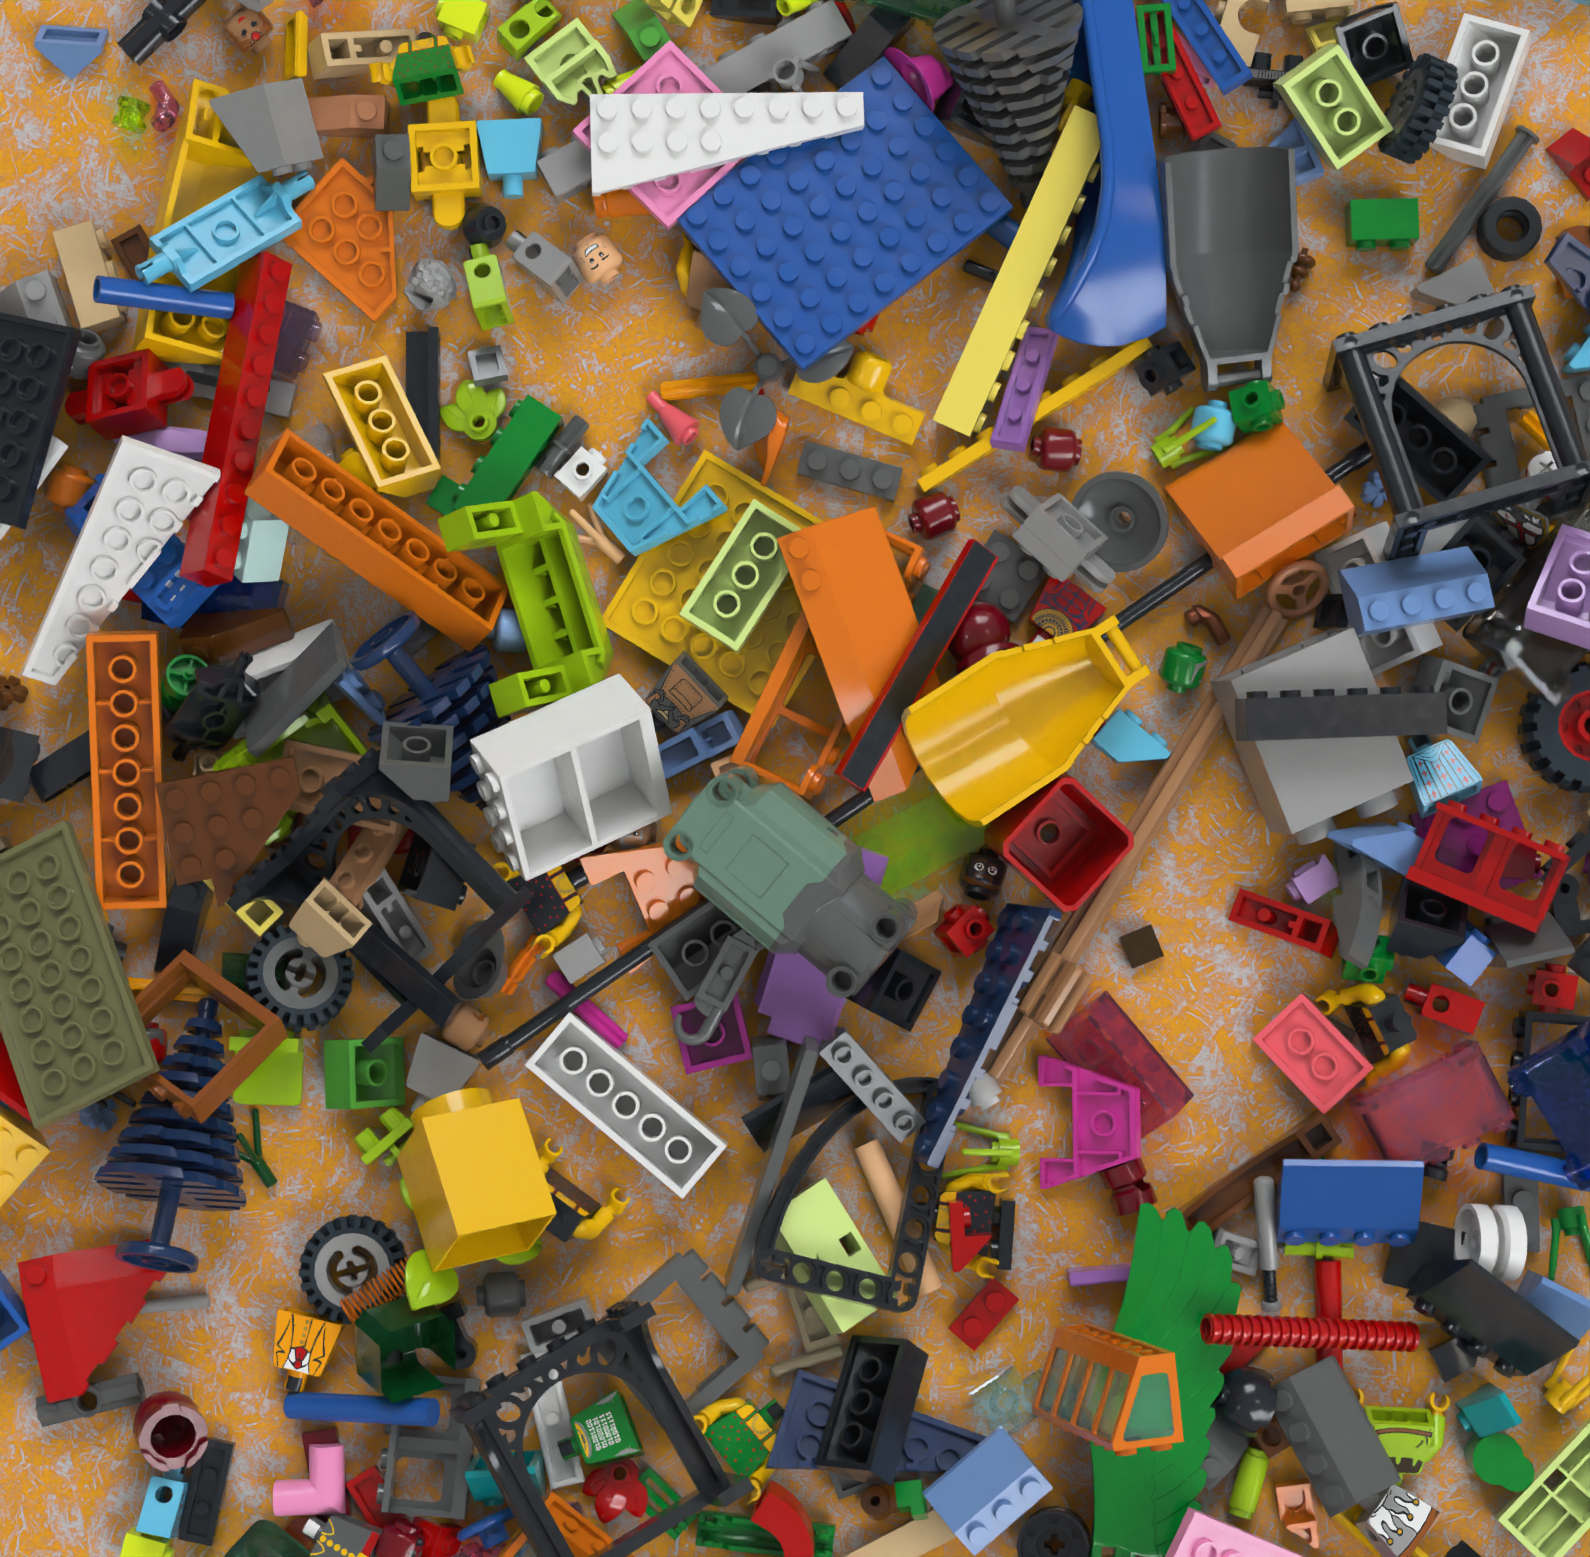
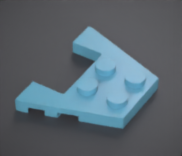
M649 418L641 425L642 432L636 442H631L625 451L627 456L617 472L613 471L592 506L593 510L634 556H638L728 510V507L707 484L680 508L645 468V465L668 445L670 441Z

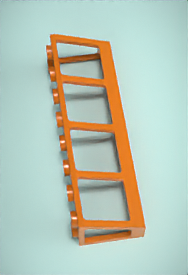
M884 529L890 547L911 557L904 573V585L910 602L913 605L916 594L912 592L918 580L921 582L925 580L931 567V563L928 562L929 556L923 547ZM802 609L729 761L739 766H749L758 775L774 783L783 782L793 792L812 800L814 794L819 796L822 793L827 782V778L824 777L829 764L834 766L842 751V747L838 745L843 734L849 735L842 714H840L832 731L784 707V701L806 656L812 654L821 659L817 647L813 644L814 638ZM778 715H782L829 738L817 764L811 765L801 785L756 764V759Z

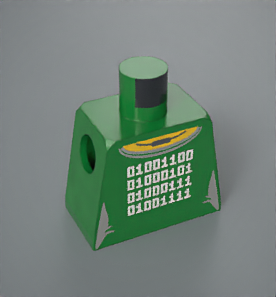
M618 1390L609 1393L570 1418L574 1435L557 1442L564 1461L582 1454L586 1465L590 1467L645 1455L623 1393Z

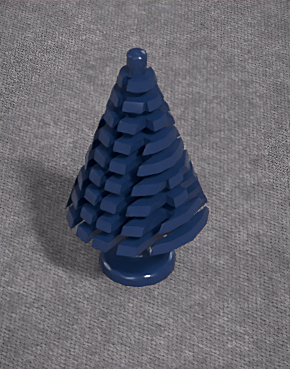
M413 610L405 612L371 635L351 655L349 662L356 670L363 671L387 659L409 686L407 689L409 693L399 696L388 706L389 709L385 711L387 722L408 723L411 726H422V724L454 726L450 792L459 791L461 795H458L460 799L467 803L477 802L476 806L483 812V808L487 807L486 801L480 796L476 786V782L480 781V778L474 771L469 756L473 755L470 740L505 725L508 721L512 720L511 716L498 718L488 686L497 682L498 676L493 665L489 664L490 654L488 648L481 644L477 645L471 652L464 650L434 668L437 670L436 672L425 675L402 646L411 638L420 625V618ZM376 724L371 726L367 733L369 736L367 740L381 747L383 725Z
M209 997L199 1000L197 1008L198 1017L189 1018L183 1027L184 1031L192 1035H180L173 1045V1049L178 1050L177 1052L179 1053L167 1055L161 1065L163 1069L168 1070L158 1072L191 1098L226 1065L218 1061L220 1058L224 1059L225 1057L224 1044L210 1039L222 1037V1026L217 1021H214L218 1013L219 1002ZM150 1090L145 1091L139 1102L142 1108L132 1112L128 1119L130 1126L123 1129L117 1138L120 1146H114L106 1158L108 1164L101 1166L94 1180H97L96 1183L112 1192L126 1194V1197L141 1201L157 1202L150 1241H125L119 1243L114 1255L117 1260L132 1266L160 1272L194 1273L198 1269V1257L190 1251L170 1245L177 1209L233 1211L240 1210V1207L246 1206L245 1193L240 1188L243 1184V1175L241 1169L236 1166L240 1163L239 1149L235 1145H231L237 1142L236 1128L229 1124L234 1122L233 1119H235L234 1109L230 1104H227L229 1099H232L231 1095L200 1124L192 1117L184 1119L172 1107L173 1103L168 1099L160 1101Z

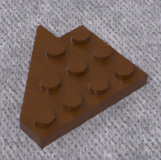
M294 755L157 782L155 784L177 886L212 879L218 907L224 906L234 891L231 887L244 876L301 791Z

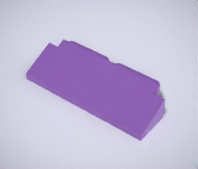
M859 846L862 850L865 874L881 886L889 857ZM769 951L755 995V1004L759 1007V1013L771 1016L767 1030L768 1034L801 1045L804 1036L816 1038L819 1046L821 1044L819 1041L822 1039L826 1042H830L833 1039L845 998L833 996L827 990L825 984L826 976L799 953L772 954Z

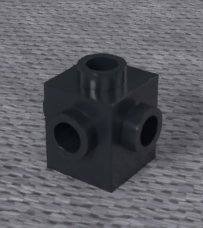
M1179 340L1163 348L1160 345L1154 346L1142 354L1144 361L1134 367L1139 376L1140 383L1147 389L1151 397L1163 391L1166 396L1170 395L1184 385L1181 381L1183 378L1196 370L1195 365Z

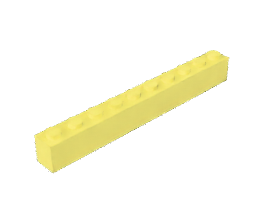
M1074 105L933 417L934 422L970 438L974 432L980 434L988 415L983 413L988 401L994 403L1002 384L997 382L1002 369L1008 372L1016 355L1015 352L1011 351L1016 338L1022 340L1029 327L1030 321L1025 320L1030 307L1036 309L1043 296L1044 290L1039 288L1044 276L1050 278L1057 265L1058 259L1053 257L1059 244L1065 246L1073 227L1068 226L1073 213L1079 215L1087 196L1082 194L1087 181L1094 183L1100 170L1101 164L1096 162L1100 155L1096 114Z

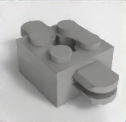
M1014 486L1010 491V495L1004 498L1001 503L1002 507L1021 524L1012 537L1018 541V546L1023 552L1034 556L1043 564V569L1049 576L1063 582L1075 574L1095 593H1102L1107 588V584L1115 579L1114 570L1095 554L1107 541L1108 537L1063 495L1057 493L1041 504L1025 488Z

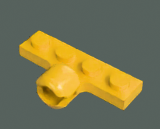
M859 351L854 355L845 376L835 375L821 383H808L801 380L796 372L788 391L790 395L910 445H913L926 414L924 411L890 398L885 394V386L891 374L892 365L887 359L868 351Z

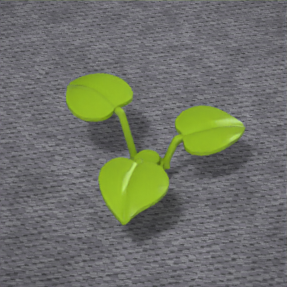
M401 1175L400 1193L406 1206L413 1211L406 1185ZM538 1238L528 1251L495 1259L510 1265L526 1263L534 1259L543 1248L542 1242ZM426 1250L414 1252L407 1260L404 1280L407 1299L412 1311L443 1304L453 1298L459 1285L458 1276L454 1268L432 1273Z

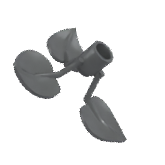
M712 288L706 290L702 298L700 322L705 336L712 343L720 346L733 345L741 336L757 358L754 369L760 379L752 392L743 387H735L725 395L720 407V422L724 435L730 445L739 451L763 439L772 431L777 420L775 405L767 396L757 394L766 382L772 383L777 381L782 375L783 368L788 367L793 362L790 358L780 361L772 353L762 354L748 336L746 331L753 329L757 325L758 315L755 313L757 311L755 305L747 296L728 288ZM844 340L804 372H801L796 366L798 377L808 383L827 381L839 373L847 364L854 350L853 345Z

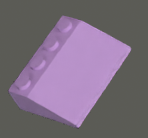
M1562 524L1526 607L1524 628L1589 650L1590 532Z

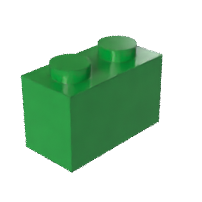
M1418 198L1350 200L1345 206L1346 247H1356L1358 252L1374 251L1376 246H1389L1391 251L1410 249V245H1414L1419 239Z

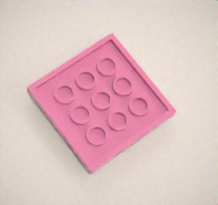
M669 40L612 94L723 92ZM589 115L572 131V135L591 153ZM746 157L740 158L733 163L693 173L685 172L666 177V180L634 185L633 188L627 190L668 231L677 223L679 217Z

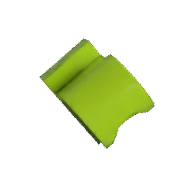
M532 0L497 28V41L518 62L527 54V50L557 25L562 15L549 0Z

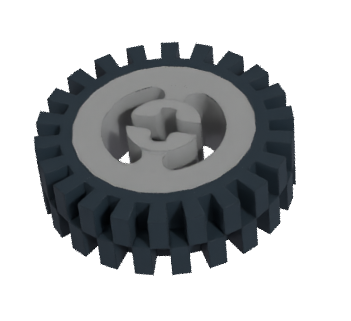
M357 1214L347 1217L341 1216L326 1223L313 1234L305 1245L303 1254H301L299 1277L302 1278V1291H306L308 1295L306 1299L310 1305L313 1303L318 1308L316 1310L318 1313L328 1315L329 1320L334 1322L340 1320L343 1321V1324H351L352 1322L343 1311L339 1302L340 1299L344 1300V1296H346L353 1305L348 1296L349 1293L353 1295L361 1310H364L353 1292L342 1290L332 1279L330 1263L336 1251H341L344 1255L337 1266V1271L346 1269L351 1264V1261H353L355 1266L366 1264L369 1261L368 1257L363 1253L357 1252L355 1246L367 1249L374 1256L378 1266V1275L385 1283L390 1294L394 1297L381 1272L385 1273L394 1290L398 1294L399 1292L387 1275L386 1269L391 1272L398 1286L403 1290L402 1285L391 1271L390 1266L395 1268L405 1284V1280L397 1270L395 1263L399 1264L405 1274L400 1260L406 1265L404 1257H407V1254L404 1253L402 1241H399L395 1236L396 1232L392 1228L388 1229L385 1226L386 1223L380 1220H373L372 1217L366 1215L363 1217L357 1216ZM371 1267L362 1269L357 1274V1277L354 1276L353 1272L342 1274L339 1277L340 1282L355 1290L368 1309L370 1307L358 1291V1287H360L372 1307H375L362 1287L364 1280L370 1274ZM376 1279L384 1295L389 1299L388 1294L385 1292V1290L380 1285L379 1281ZM373 1285V1287H374L375 1290L377 1291V1293H378L380 1299L385 1303L383 1297H382L381 1294L378 1292V1290L376 1289V1287ZM367 1287L371 1292L372 1296L374 1297L376 1303L380 1305L378 1299L374 1296L370 1288ZM353 1305L354 1309H355L356 1312H357V1315H358L359 1317H361L360 1312H359V1311L356 1309V1307Z

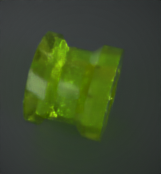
M119 96L116 103L119 110L118 114L113 116L112 124L127 131L145 133L147 125L144 120L145 116L150 113L151 105L139 99Z

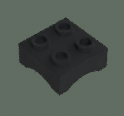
M0 726V798L23 803L24 796L29 793L32 779L30 772L32 764L37 761L40 754V744L38 743L40 736Z

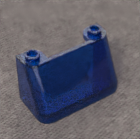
M1587 1021L1512 1066L1507 1072L1509 1075L1508 1083L1513 1092L1517 1095L1522 1094L1525 1098L1530 1096L1533 1098L1566 1151V1164L1563 1165V1171L1572 1184H1577L1580 1191L1590 1187V1021Z

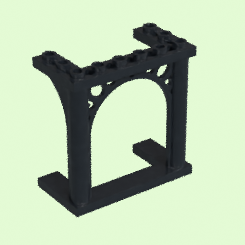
M1519 284L1510 285L1497 294L1490 296L1479 294L1462 304L1455 306L1453 303L1444 304L1436 308L1434 312L1423 315L1421 313H1412L1402 318L1399 322L1392 324L1387 322L1377 323L1367 331L1357 334L1355 332H1346L1332 340L1323 383L1327 392L1343 388L1350 397L1358 414L1394 516L1383 548L1386 561L1420 554L1428 530L1550 496L1546 503L1550 516L1584 507L1590 494V460L1588 459L1532 309L1536 297L1532 284L1521 287ZM1487 324L1485 333H1483V328ZM1476 326V332L1473 334H1465L1462 330H1468ZM1438 336L1441 337L1439 341H1435L1432 339ZM1511 340L1510 344H1512L1515 349H1507L1504 347L1503 344L1506 341ZM1447 344L1476 345L1502 356L1514 366L1527 386L1557 469L1424 506L1392 413L1393 390L1400 374L1411 361L1422 353ZM1406 345L1411 346L1412 350L1406 353H1401L1398 349L1405 348ZM1382 352L1388 353L1395 358L1397 365L1391 369L1380 367L1374 361L1373 356ZM1379 377L1387 378L1388 383L1380 387Z
M372 747L358 760L359 766L353 762L339 775L341 780L335 776L322 787L320 792L324 796L316 803L315 809L304 819L308 825L305 828L301 825L287 838L290 842L289 846L287 847L283 844L269 857L272 860L271 862L266 858L251 871L252 877L247 873L231 887L235 893L226 903L234 912H237L248 903L259 900L281 901L300 908L306 898L323 880L322 877L330 880L335 873L337 847L348 827L361 820L374 818L400 823L420 835L495 912L453 951L454 954L433 974L444 985L534 894L525 885L516 892L430 802L413 800L380 771V750L376 751ZM369 797L381 799V808H375L371 804ZM359 802L363 808L362 811H358L355 808V806L358 805ZM391 806L397 808L399 812L393 811ZM337 820L341 822L342 827L338 825ZM325 840L328 844V847L324 848L319 844ZM313 853L321 856L325 860L326 867L319 868L311 864L308 854ZM350 948L348 950L401 1004L361 1043L371 1053L419 1008Z
M629 1299L613 1304L605 1310L608 1314L606 1317L597 1322L594 1317L576 1327L578 1332L576 1335L567 1340L564 1335L546 1345L548 1350L546 1353L537 1358L534 1354L523 1358L515 1364L517 1367L516 1371L505 1376L504 1372L493 1376L485 1382L486 1389L481 1392L471 1390L454 1400L457 1406L449 1410L455 1422L463 1424L537 1557L575 1556L527 1471L523 1455L525 1426L533 1407L540 1397L559 1381L576 1374L589 1372L610 1374L634 1386L650 1404L697 1488L589 1557H626L707 1505L711 1504L725 1508L754 1490L747 1476L723 1471L659 1357L648 1328V1319L656 1315L650 1302H638L637 1299L633 1301ZM605 1340H611L615 1345V1356L608 1365L600 1364L597 1356L598 1348ZM590 1346V1361L585 1365H580L577 1362L578 1355L583 1357ZM624 1353L629 1358L625 1362L631 1366V1369L628 1371H622L619 1368L623 1361ZM564 1361H566L565 1369L561 1365ZM552 1369L558 1372V1376L554 1380L549 1378V1372ZM637 1374L641 1382L635 1378ZM541 1376L543 1383L534 1379ZM524 1387H528L531 1390V1396L525 1401H522L517 1396L510 1395L513 1392H525ZM511 1402L515 1404L520 1410L519 1418L512 1422L501 1420L496 1414V1411L502 1408L500 1403ZM499 1428L514 1430L515 1438L513 1441L508 1443L507 1434L501 1435ZM511 1450H515V1458L512 1455Z

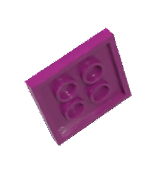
M1507 780L1484 787L1480 793L1458 802L1468 807L1466 813L1479 818L1482 812L1501 820L1498 827L1511 832L1513 826L1525 830ZM1419 812L1409 815L1412 826L1417 829V836L1425 840L1436 813L1423 819ZM1451 819L1436 852V860L1461 872H1472L1487 839V831L1462 819ZM1541 870L1538 874H1534V878L1542 876ZM1501 878L1500 886L1505 890L1529 880Z

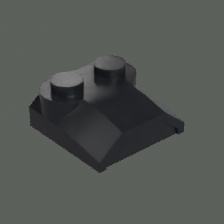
M1396 1L1375 5L1345 17L1333 27L1336 43L1340 45L1365 86L1409 69L1410 64L1413 62L1399 5Z

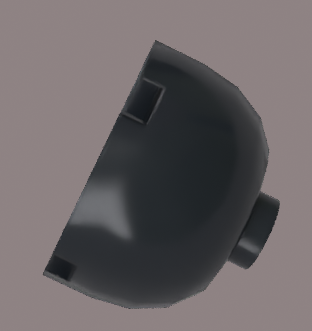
M1238 1366L1231 1368L1223 1374L1224 1384L1222 1390L1212 1403V1407L1215 1408L1216 1420L1234 1434L1247 1438L1256 1437L1259 1434L1254 1432L1260 1426L1266 1428L1269 1425L1276 1409L1277 1389L1271 1388L1269 1380H1274V1378L1267 1371L1256 1367Z

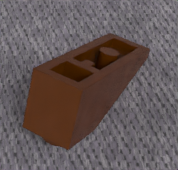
M284 607L192 614L187 620L178 641L184 655H194L202 659L207 665H215L236 659L242 651H244V654L246 652L251 654L294 638L295 633Z

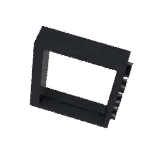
M1519 1010V1015L1514 1018L1512 1034L1513 1037L1517 1038L1516 1051H1512L1510 1057V1070L1514 1072V1085H1510L1508 1089L1507 1100L1508 1105L1512 1106L1511 1119L1506 1121V1140H1510L1509 1146L1519 1149L1590 1154V1142L1524 1137L1532 1023L1542 1022L1590 1026V1016Z

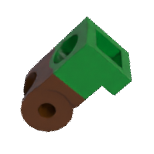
M921 1479L896 1482L892 1486H871L861 1496L860 1503L862 1509L873 1520L881 1521L887 1519L891 1514L911 1512V1516L915 1521L929 1519L927 1501L922 1493L925 1490V1485Z

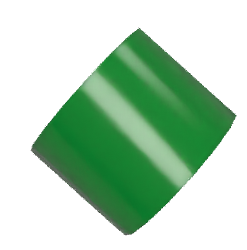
M1503 1431L1482 1438L1477 1437L1475 1434L1469 1437L1465 1445L1464 1456L1468 1467L1479 1478L1491 1485H1502L1504 1488L1514 1492L1526 1490L1531 1485L1534 1479L1533 1465L1523 1455L1521 1446L1514 1438Z

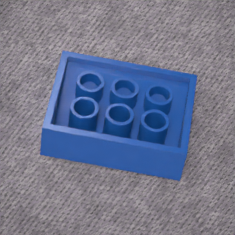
M1283 1159L1275 1198L1277 1242H1285L1288 1245H1301L1305 1242L1319 1241L1320 1244L1325 1246H1334L1339 1243H1355L1358 1246L1389 1243L1394 1247H1403L1408 1244H1414L1419 1228L1424 1161Z

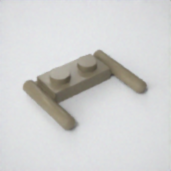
M786 1266L775 1270L785 1271ZM756 1276L743 1281V1288L747 1292L773 1285L772 1283L757 1279ZM786 1287L807 1353L772 1364L769 1371L775 1378L798 1371V1369H805L844 1356L837 1334L831 1335L805 1292Z

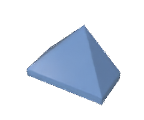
M41 25L34 40V46L72 80L102 53L109 32L108 29Z

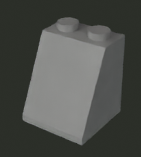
M302 78L265 83L209 100L212 109L258 173L272 171L273 177L291 172L295 173L311 169V161L324 158Z

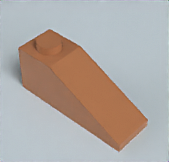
M348 94L307 98L318 136L374 138L375 134H389L390 104L385 95Z

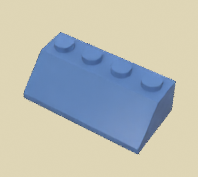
M1468 546L1337 571L1349 627H1354L1357 637L1476 615L1495 607L1488 573Z

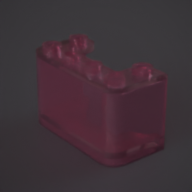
M1467 1039L1453 1046L1452 1054L1445 1052L1440 1055V1058L1384 1086L1373 1088L1374 1092L1371 1091L1364 1095L1359 1093L1346 1100L1376 1160L1424 1161V1164L1430 1161L1432 1165L1448 1159L1451 1156L1449 1151L1459 1146L1463 1150L1470 1148L1482 1141L1481 1135L1489 1131L1497 1134L1512 1126L1510 1120L1515 1117V1114L1478 1041Z

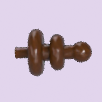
M1303 247L1301 253H1298L1296 263L1293 262L1290 273L1293 278L1289 282V289L1292 292H1296L1301 288L1300 280L1306 279L1309 276L1307 269H1311L1316 265L1315 259L1307 255L1308 248Z

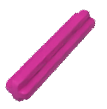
M556 970L545 980V985L559 998L576 988ZM590 999L574 1009L583 1020L614 1048H620L627 1040V1033Z

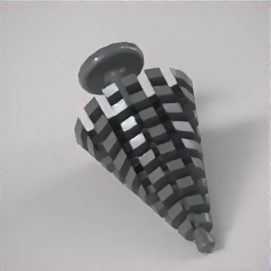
M975 0L953 9L940 18L932 28L934 31L932 36L939 49L942 50L941 52L948 67L951 66L953 77L962 88L961 92L965 99H967L968 104H970L976 120L980 122L984 135L992 141L990 146L993 152L1000 157L998 160L1007 174L1010 173L1007 177L1014 190L1018 188L1021 191V205L1028 209L1052 156L1050 150L1052 149V143L1055 141V130L1059 125L1061 116L1059 111L1064 102V89L1068 81L1069 68L1072 67L1074 59L1073 51L1077 44L1078 30L1083 19V8L1078 2L1073 4V0Z

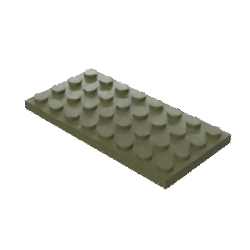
M65 820L0 854V1030L34 1129L39 1130L160 1070L72 823Z

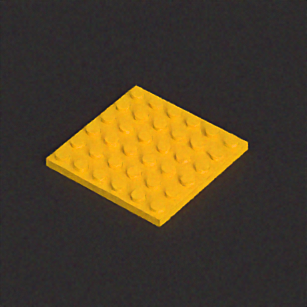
M704 449L674 501L681 508L707 484L728 507V510L640 554L602 617L607 629L668 666H671L675 659L685 650L728 696L726 701L752 715L803 609L790 574L738 654L683 620L679 613L753 499L801 529L824 521L768 487L761 486L760 482ZM812 654L806 656L784 701V707L789 703L816 656ZM778 715V716L776 717L775 722H774V724H773V726H772V729H773V727L775 726L776 722L778 721V719H779V717H780L781 715Z

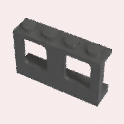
M434 1375L445 1385L435 1390L449 1391L451 1393V1409L457 1406L454 1400L471 1390L481 1392V1379ZM451 1413L449 1428L445 1432L405 1429L402 1425L385 1424L384 1433L390 1434L389 1446L382 1449L380 1468L386 1469L385 1481L378 1484L376 1504L382 1505L381 1512L466 1520L470 1489L465 1479V1470L474 1457L475 1445L464 1425L456 1423ZM409 1457L440 1460L443 1462L444 1475L439 1501L426 1502L404 1500L395 1497L396 1469L400 1458Z

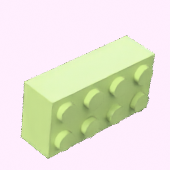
M753 499L679 613L680 617L738 654L789 576V571L777 538L801 530V528Z

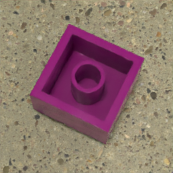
M738 990L713 1035L706 1042L700 1045H688L678 1039L686 1074L753 1058ZM694 1001L670 1007L673 1022L676 1015H682L681 1026L687 1034H696L706 1019V1016L698 1010Z

